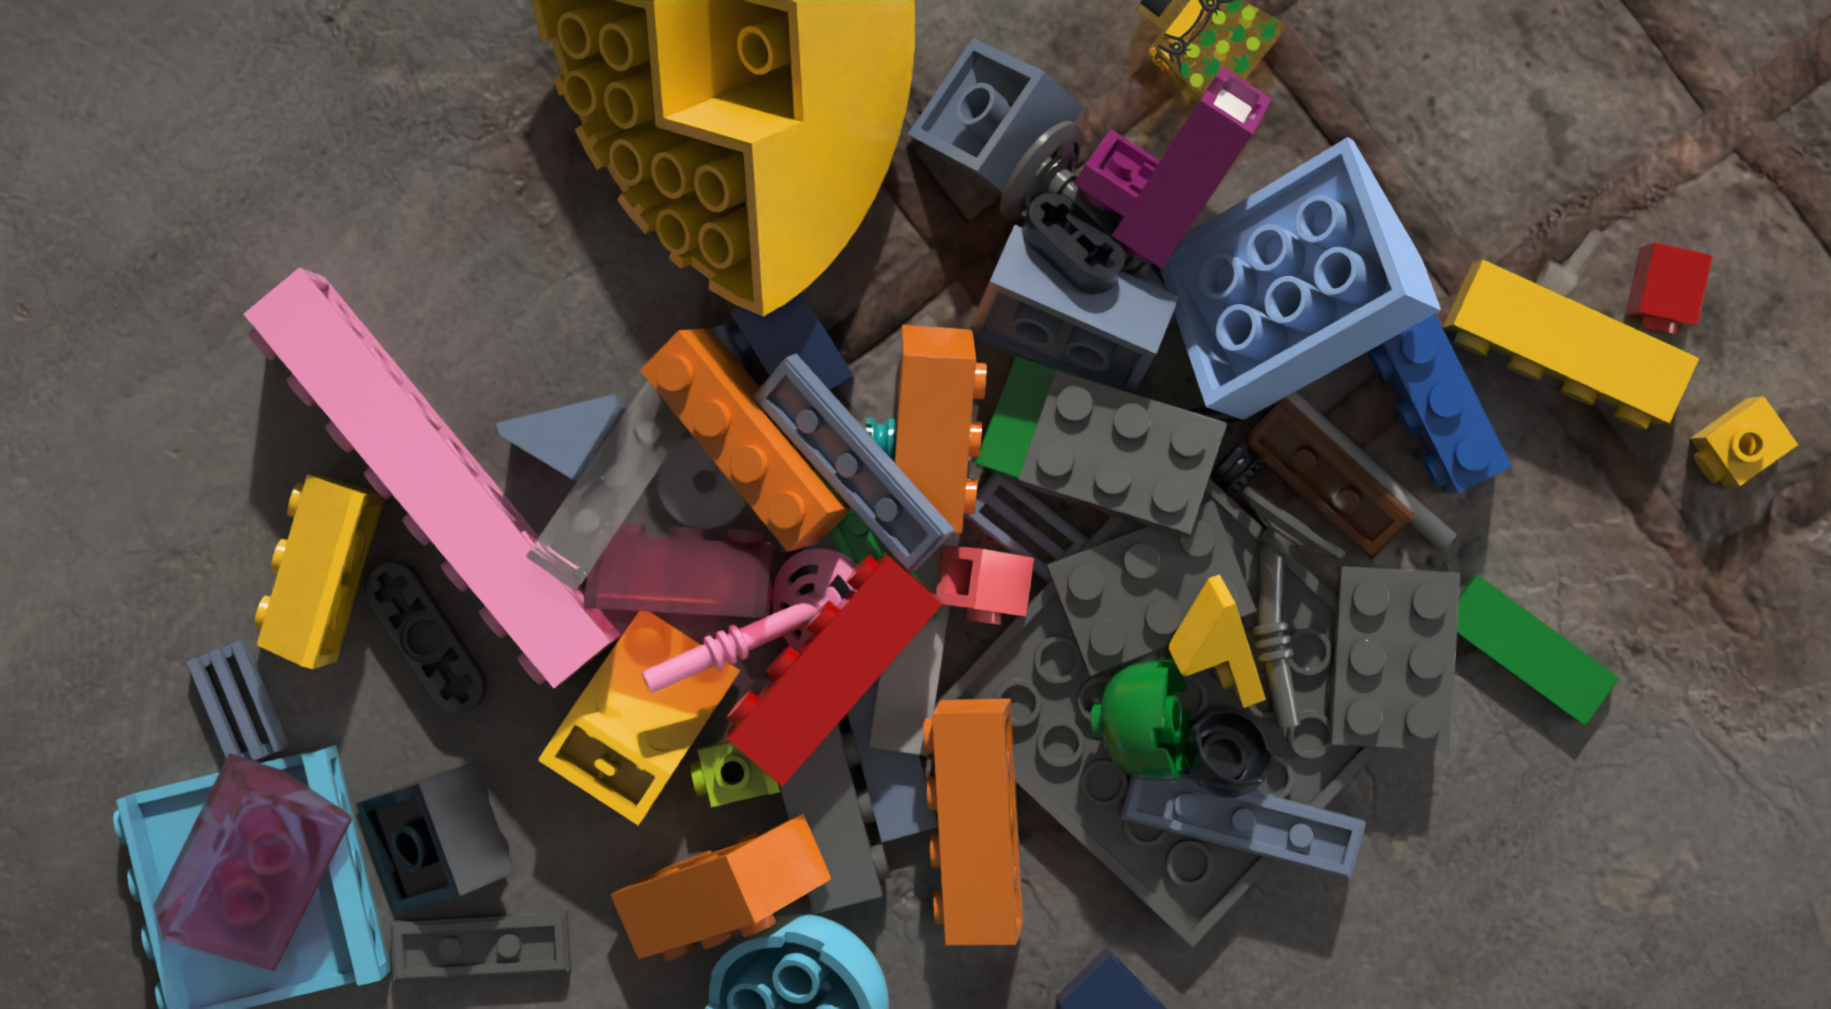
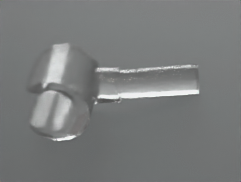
M1593 229L1568 259L1565 267L1552 260H1548L1542 268L1536 284L1562 296L1571 292L1577 285L1580 276L1579 272L1583 268V264L1603 241L1604 235L1600 231Z

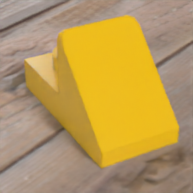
M1220 574L1208 578L1171 639L1169 651L1183 676H1189L1213 667L1222 690L1233 687L1243 708L1264 701L1266 698L1236 603Z

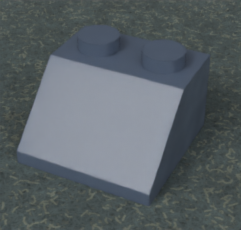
M972 38L907 135L982 187L1002 197L1004 188L1013 170L1032 144L1054 125L1063 121L1075 122L1084 107L1046 72Z

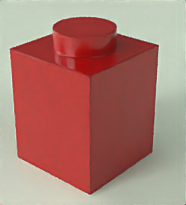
M1656 242L1640 247L1625 316L1642 319L1640 327L1642 330L1669 336H1676L1677 328L1698 325L1713 255Z

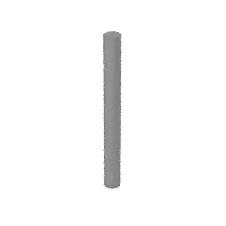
M1295 391L1286 396L1287 399L1414 513L1413 519L1409 523L1440 551L1449 546L1457 535L1452 529Z

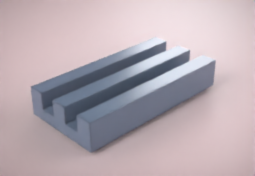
M993 474L977 493L975 514H964L967 519L1010 553L1034 558L1033 571L1048 583L1052 579L1047 566L981 515L979 510L985 503L1057 560L1077 553L1089 540L1017 482ZM1001 485L1072 541L1073 544L1069 549L1064 551L996 497L993 493L998 486Z
M245 638L187 661L191 675L231 770L290 746ZM234 655L270 740L266 744L262 745L227 662V658ZM212 664L248 751L244 753L209 672L208 666Z

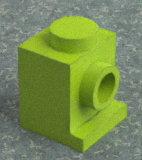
M729 740L700 746L697 750L700 760L690 763L696 794L698 797L708 795L711 808L781 791L778 782ZM735 761L741 764L744 769L743 779L735 783L727 781L722 774V768L725 763Z

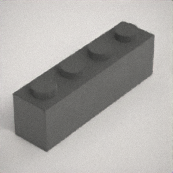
M772 677L757 680L753 684L756 696L773 679ZM840 722L783 786L780 785L788 819L802 813L804 814L832 878L808 893L813 915L882 897L883 886L881 881L891 878L883 844L875 846L871 844L867 823L875 822L876 817L868 787L857 789L852 767L861 764L853 730L842 732Z

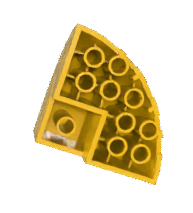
M532 0L541 41L551 40L562 76L553 78L559 96L564 94L568 105L578 114L583 124L574 130L587 155L597 170L607 167L613 179L623 191L617 201L644 234L653 230L658 234L661 243L671 252L670 260L680 269L691 265L710 279L709 290L731 303L763 317L785 305L805 290L828 268L851 239L873 203L889 169L900 137L913 76L915 0Z

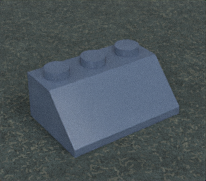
M1014 225L969 329L973 330L975 341L1015 358L1017 355L1134 394L1157 354L1179 296L1164 290L1158 283L1152 280L1136 278L1122 271L1116 283L1109 291L1102 294L1082 292L1039 255L1024 239L1022 228ZM1098 259L1091 263L1085 260V262L1092 268L1097 264L1105 266L1103 262H1101Z

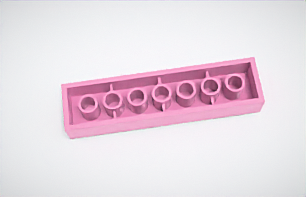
M298 268L243 314L254 327L248 332L253 343L268 359L272 361L278 357L292 372V375L286 379L291 389L307 406L311 407L316 403L331 419L325 425L330 436L345 452L350 453L354 449L369 465V468L363 472L369 483L386 500L393 496L408 512L402 518L408 530L422 545L426 546L432 542L447 559L440 565L446 576L460 591L465 592L470 588L485 605L479 610L482 619L501 639L507 634L510 635L523 651L517 657L519 663L537 684L541 685L547 680L553 688H556L565 683L622 636L324 276Z

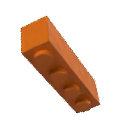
M711 327L678 330L640 369L641 373L787 552L818 544L852 511L851 507L752 398L760 387Z
M1011 698L940 700L932 713V718H925L923 729L925 753L934 754L935 776H929L927 781V804L930 812L938 811L939 833H932L930 858L932 868L941 869L942 890H935L934 921L936 925H944L945 945H1016L1023 928Z

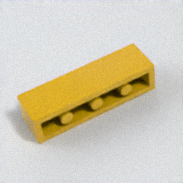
M1485 260L1471 264L1443 325L1444 329L1457 334L1453 342L1457 346L1480 356H1486L1489 349L1510 358L1507 368L1536 381H1540L1542 375L1545 374L1564 383L1560 392L1566 396L1588 405H1594L1596 398L1617 407L1614 417L1644 430H1647L1650 423L1656 425L1671 422L1699 361L1698 357Z

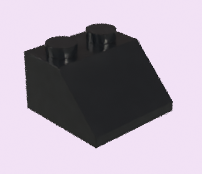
M475 761L436 773L355 803L395 913L460 897L515 872L509 856L508 842L500 832L489 802L487 785L480 777Z

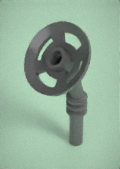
M1063 121L1054 125L1042 134L1023 155L1008 179L1001 197L1000 215L1002 219L1012 225L1021 224L1024 221L1030 204L1038 197V194L1056 193L1072 200L1112 236L1117 228L1115 223L1101 209L1085 198L1082 189L1073 184L1077 176L1072 172L1078 161L1083 139L1082 130L1077 124L1072 121ZM1057 149V156L1053 159L1049 157ZM1024 196V204L1028 208L1021 212V203ZM1114 238V239L1118 242V244L1122 247L1121 242H1120L1119 240H1117L1116 238ZM1123 249L1125 262L1122 272L1136 278L1152 280L1169 292L1168 288L1150 267L1152 262H1140ZM1174 311L1168 327L1178 324Z
M1247 485L1243 490L1247 501L1268 528L1261 538L1265 541V544L1260 551L1258 626L1253 628V635L1260 636V639L1255 642V646L1263 651L1257 656L1258 661L1265 662L1277 729L1289 728L1301 724L1288 660L1294 654L1293 649L1286 648V645L1291 642V638L1283 633L1289 627L1287 622L1281 621L1284 557L1291 558L1297 549L1309 553H1317L1328 558L1340 559L1343 558L1346 552L1286 509Z

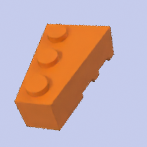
M902 325L900 380H898L894 463L955 529L953 533H962L964 514H975L977 479L967 478L968 457L980 456L982 422L971 421L973 399L984 400L987 366L986 363H976L972 329Z
M802 813L787 819L784 823L758 836L757 832L741 837L737 840L739 844L712 853L711 850L651 872L610 894L638 960L662 953L665 961H669L697 948L696 942L698 941L701 942L703 949H708L736 936L735 930L740 929L743 937L754 935L776 923L773 915L774 912L831 880L830 873L804 814Z

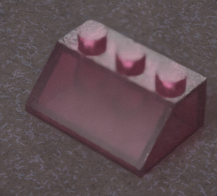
M610 522L609 534H594L584 594V608L766 618L772 613L776 543L762 542L763 531L728 529L727 540L704 539V528L669 526L668 537L645 536V524Z
M229 753L153 905L163 939L275 972L352 821L350 814L287 772Z

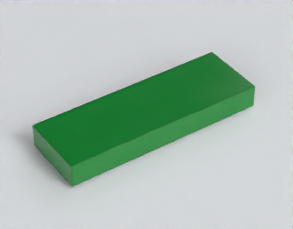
M1473 574L1459 593L1457 634L1575 721L1585 726L1620 678L1479 575Z

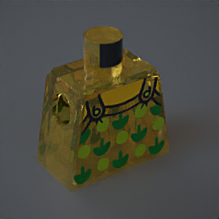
M1142 0L1136 8L1138 12L1163 30L1152 44L1148 55L1194 106L1197 105L1222 66L1245 81L1287 27L1279 19L1243 0H1186V2L1183 0Z

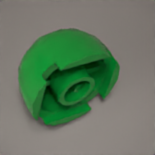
M1153 660L1137 663L1118 672L1107 684L1103 693L1102 704H1094L1092 707L1091 729L1094 739L1103 740L1107 756L1121 771L1135 778L1155 781L1179 780L1181 776L1178 771H1186L1187 768L1184 744L1191 726L1190 711H1182L1180 700L1176 695V692H1187L1185 677L1181 675L1174 660Z

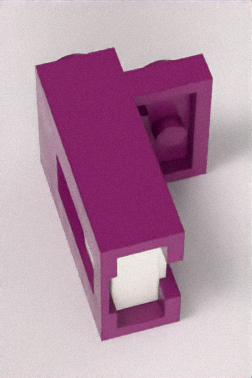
M1222 66L1160 161L1110 129L1073 184L1082 189L1085 198L1097 208L1108 212L1114 210L1123 216L1112 236L1121 242L1122 248L1131 257L1144 263L1152 262L1163 268L1254 134L1272 98Z

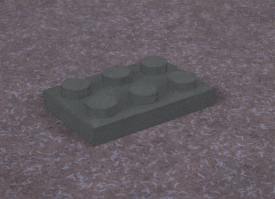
M1056 370L1018 479L1019 485L1190 539L1227 423Z
M1214 500L1201 504L1190 539L1150 526H1144L1046 564L1090 676L1169 646L1171 639L1206 581L1213 576L1220 574L1236 603L1240 618L1256 612Z
M1338 566L1328 743L1331 745L1451 751L1460 573Z

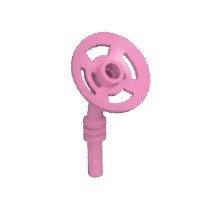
M814 547L796 553L783 564L776 576L772 594L774 614L740 629L736 625H731L728 627V634L720 630L716 632L715 640L710 635L706 636L703 639V645L642 671V678L648 691L652 694L713 666L718 671L724 669L725 661L729 665H733L737 662L736 656L744 660L749 657V650L782 636L797 651L812 634L806 628V625L816 612L828 600L836 606L842 600L832 584L838 576L846 583L847 578L858 565L845 554L830 548ZM819 565L817 573L801 576L793 584L790 581L792 575L801 567ZM809 583L815 584L814 591L804 595L799 592L804 585ZM784 603L789 604L790 607L785 609ZM800 629L802 631L800 638L794 632L795 630Z

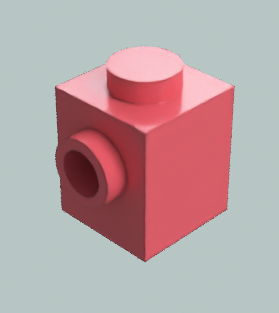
M943 545L936 595L943 605L967 608L965 620L1001 625L1002 614L1026 617L1034 558L986 549Z

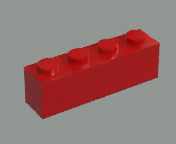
M886 551L877 560L868 555L861 561L846 580V583L852 587L837 606L828 600L816 612L806 625V628L812 632L810 637L797 651L790 645L787 646L766 671L773 679L758 696L749 690L726 717L733 723L728 729L727 740L781 786L790 779L943 605L937 595L914 575L909 573Z

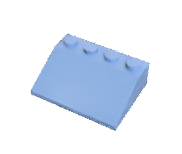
M1348 137L1186 234L1164 267H1159L1164 284L1169 292L1179 296L1174 313L1206 407L1242 420L1247 419L1441 311L1420 254L1355 142Z

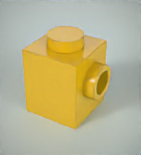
M1764 396L1746 398L1690 438L1699 451L1694 454L1698 467L1713 483L1720 481L1723 486H1741L1798 445Z

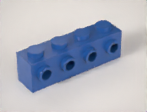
M1436 314L1368 351L1370 362L1382 382L1389 380L1399 402L1394 404L1400 422L1409 435L1416 434L1425 452V455L1421 456V461L1429 479L1436 488L1442 486L1445 493H1461L1512 467Z

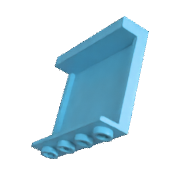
M337 745L136 792L116 800L119 810L114 812V828L119 842L122 845L128 846L132 868L128 869V885L134 901L141 902L146 920V925H143L141 930L142 943L147 957L150 960L155 959L160 982L156 983L155 994L159 1009H246L354 982L357 983V986L381 981L391 971Z

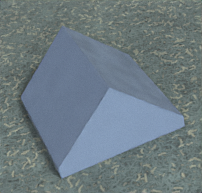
M613 394L498 422L496 426L501 437L570 479L587 480L629 411L626 398Z

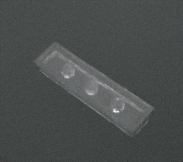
M646 380L525 556L574 591L582 584L686 429L685 425L648 380Z

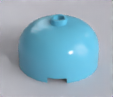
M789 913L774 916L776 923L761 932L748 937H743L740 934L711 971L709 1004L705 1008L889 1009V995L885 977L878 961L870 949L854 933L824 917L804 913Z

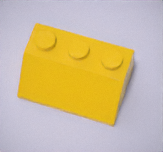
M307 474L304 484L298 482L295 485L287 509V515L294 518L288 540L281 539L278 542L271 562V573L277 574L271 597L263 596L254 619V629L260 630L257 646L309 669L337 662L385 498L377 491L320 474Z

